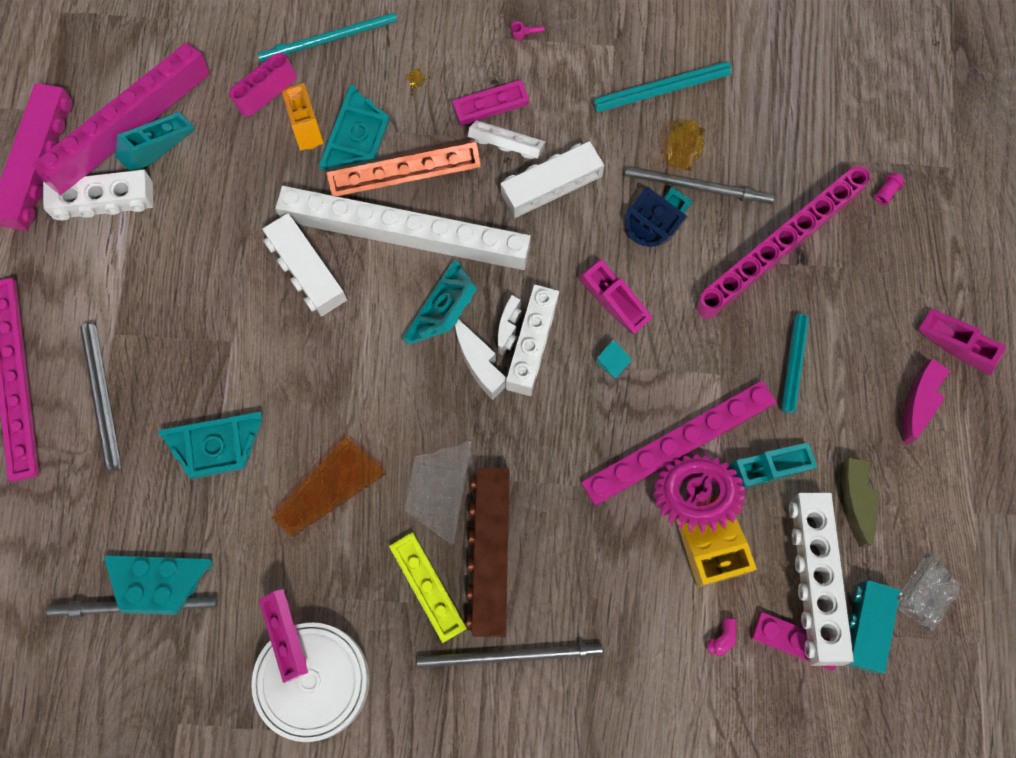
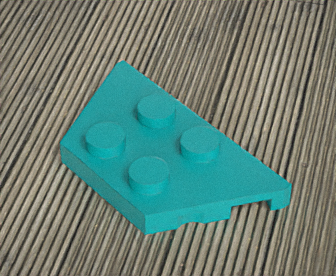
M353 85L349 86L320 161L319 168L321 171H327V168L376 159L382 145L390 118L381 109L376 108L370 99L364 98Z
M456 259L452 261L401 339L407 344L411 345L449 332L458 322V318L464 308L471 302L477 287L464 267Z
M256 412L158 431L160 437L166 442L171 453L179 461L190 479H198L245 470L263 421V414Z
M106 555L104 559L119 611L121 613L178 615L186 604V599L198 588V582L201 577L213 567L211 559Z

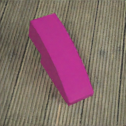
M602 259L593 263L577 277L596 300L632 334H635L653 318L624 280L617 278Z
M934 309L930 310L919 328V332L961 361L991 376L1006 350V345L981 335L982 329Z
M933 358L922 366L908 394L903 420V442L906 444L913 442L919 437L946 398L937 390L950 373V370Z

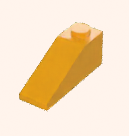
M305 83L287 87L282 91L300 151L314 149L324 144Z

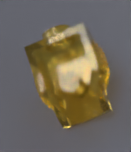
M684 120V123L674 121L666 142V151L668 153L667 166L692 171L694 162L700 158L705 146L706 130L705 128L698 127V122L692 120Z

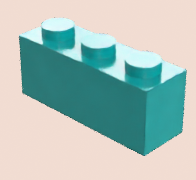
M869 580L860 582L858 586H855L852 594V601L855 602L854 610L848 617L854 662L846 666L873 674H885L900 598V589Z

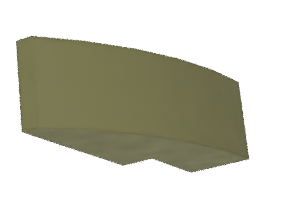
M848 458L841 463L840 483L842 501L848 523L859 547L866 548L874 544L879 490L868 488L871 462Z

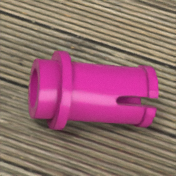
M891 173L885 177V183L874 195L876 202L884 206L888 205L897 190L903 188L904 178L898 173Z

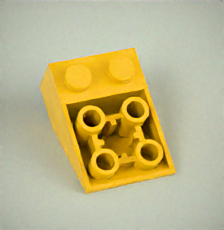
M719 495L711 497V503H714ZM736 517L733 523L726 518L727 526L725 529L716 522L715 533L712 532L709 525H706L704 534H701L699 525H696L693 532L690 533L689 523H685L682 529L679 530L697 588L749 574L757 570L748 542Z

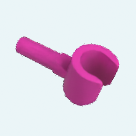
M519 21L511 24L512 31H515L512 33L513 38L517 41L523 40L526 34L545 32L544 26L524 27L523 23Z

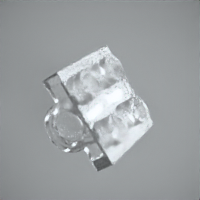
M926 553L897 597L899 600L897 609L907 617L918 621L924 629L934 632L962 587L936 556Z

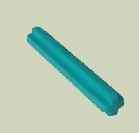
M796 314L793 321L781 402V411L785 413H794L797 408L809 325L808 315Z

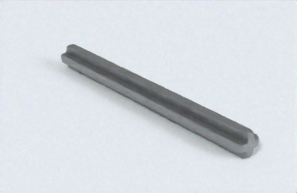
M87 323L80 326L102 458L104 469L108 472L120 470L121 463L96 326L93 323Z

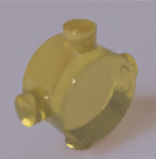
M420 69L413 70L409 75H406V80L410 81L413 89H417L424 82H427V78L423 77Z

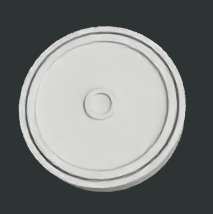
M302 623L294 626L298 632L302 653L306 658L308 673L283 683L271 641H269L255 663L251 687L256 710L270 729L290 740L313 742L330 738L340 733L356 719L367 699L369 668L361 648L348 634L322 623Z

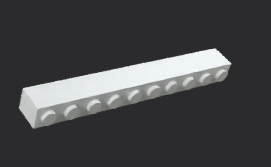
M282 186L275 208L280 218L289 213L297 225L525 270L530 250L531 235Z

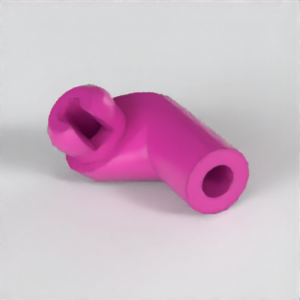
M723 618L722 635L716 640L710 639L707 643V650L710 654L723 656L735 646L736 619Z

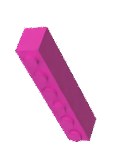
M34 83L0 179L1 227L28 231L30 223L34 221L35 209L43 194V180L32 163L58 144L60 136L65 130L67 115L72 110V99L62 87Z

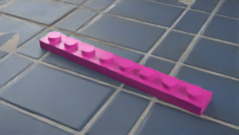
M13 278L0 280V413L8 481L18 482L39 477L17 283Z
M762 380L581 482V485L594 507L663 469L667 464L673 463V460L686 456L774 406L777 401Z

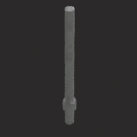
M629 166L626 167L625 176L741 198V201L748 203L756 201L772 204L774 200V194L755 191V188L745 186L743 189Z
M218 597L187 598L186 604L182 609L215 608L218 606ZM83 600L70 601L69 604L47 606L48 616L69 615L70 618L84 617L85 614L120 613L116 601L85 603Z

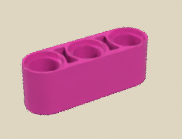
M277 53L230 89L229 96L241 115L251 116L293 84L297 74L286 54Z

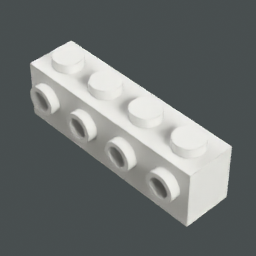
M590 141L583 145L577 144L566 153L561 155L555 154L548 161L540 165H532L525 172L517 176L511 175L501 183V196L515 219L601 178L604 164Z
M289 213L262 229L267 237L263 240L271 253L277 252L279 258L276 260L284 272L289 270L293 275L290 281L298 292L304 291L307 296L304 298V301L311 312L317 310L322 317L347 301L343 290Z

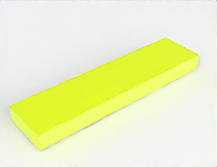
M413 532L389 545L442 643L467 629Z

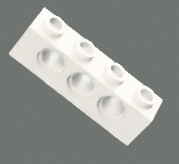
M145 170L85 176L61 196L43 181L44 210L53 219L61 221L79 216L90 218L96 214L106 213L115 215L122 211L141 212L148 208H154L153 181Z
M534 285L507 376L506 390L532 396L558 304L559 291Z

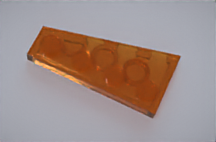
M345 438L276 512L272 519L291 537H295L386 475V472L349 439Z

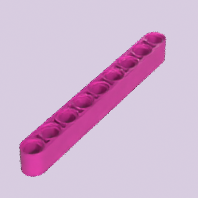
M854 166L706 288L697 302L696 308L699 315L704 318H712L726 308L857 198L869 183L871 178L870 172L862 166ZM834 194L839 195L842 199L835 197ZM816 209L822 210L824 214L817 212ZM798 224H803L806 229L800 228ZM779 239H785L789 244H783ZM761 254H767L771 260L764 259ZM742 269L750 270L752 275H746ZM723 285H731L734 291L726 290ZM704 300H712L715 303V307L706 305Z

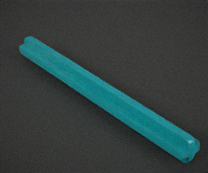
M725 61L600 96L594 99V108L596 112H602L726 77L731 74L732 68L730 63Z

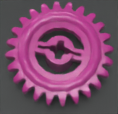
M694 454L693 459H690L689 456H683L682 462L679 459L673 460V465L667 464L665 466V471H661L658 474L659 479L655 481L654 497L657 499L656 507H662L661 516L669 514V524H672L678 518L679 530L682 529L685 523H689L690 533L693 532L696 525H699L701 534H704L706 525H709L712 532L715 533L716 522L725 529L727 526L726 518L733 523L736 517L735 514H741V506L745 503V488L742 486L743 480L736 477L737 471L734 469L729 470L728 463L720 465L719 458L711 461L709 455H705L703 459H700L698 454ZM696 477L688 482L685 501L679 493L680 485L685 480ZM712 481L717 485L720 492L719 497L714 503H711Z

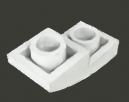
M513 295L507 302L499 325L498 353L501 355L507 349L511 350L518 339L515 336L516 326L513 324L517 323L522 314V310H520L521 300Z

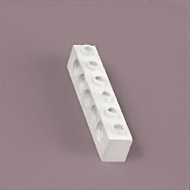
M798 493L789 503V516L794 521L792 542L797 547L798 555L795 558V569L800 573L801 581L798 586L799 599L803 600L804 607L801 622L807 632L805 654L807 658H810V666H844L854 662L832 493ZM807 518L812 519L816 523V528L808 525ZM810 545H814L819 549L820 556L812 553ZM814 572L822 576L823 584L818 583L814 579ZM817 600L825 603L827 607L826 612L818 608ZM821 628H824L829 632L830 641H826L822 638L820 633Z

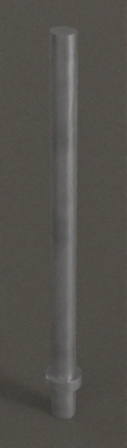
M579 642V645L417 656V668L580 657V660H584L586 656L603 655L602 644L585 645V642Z

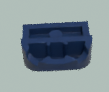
M646 186L632 207L629 206L626 212L627 234L639 245L647 247L660 246L667 243L675 235L688 216L650 187Z

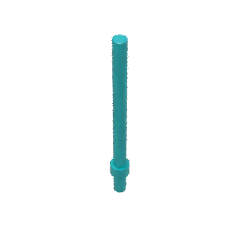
M390 13L286 45L285 43L275 45L276 48L257 54L260 62L266 61L277 53H284L289 57L288 54L395 23L397 18L395 13Z

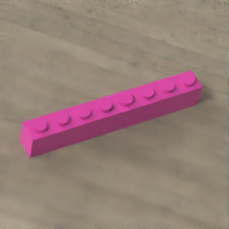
M185 42L32 163L44 183L60 196L116 151L118 134L152 122L210 75L203 54Z

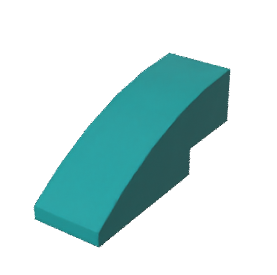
M809 442L764 452L761 455L737 460L729 464V470L734 469L737 471L736 477L743 480L742 486L745 489L818 468Z

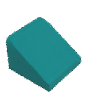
M671 187L664 198L683 213H686L694 202L692 198L675 187Z
M613 340L597 357L595 364L616 380L632 362V359Z

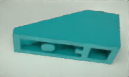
M180 112L117 135L115 157L129 171H136L154 163L191 134L195 127Z

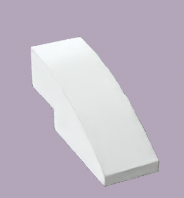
M458 319L455 330L464 361L477 383L493 400L506 387L507 378L493 366L496 362V353Z

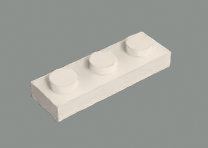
M478 120L469 127L468 137L473 138L477 143L493 144L502 151L512 150L521 153V156L525 158H539L545 146V141Z

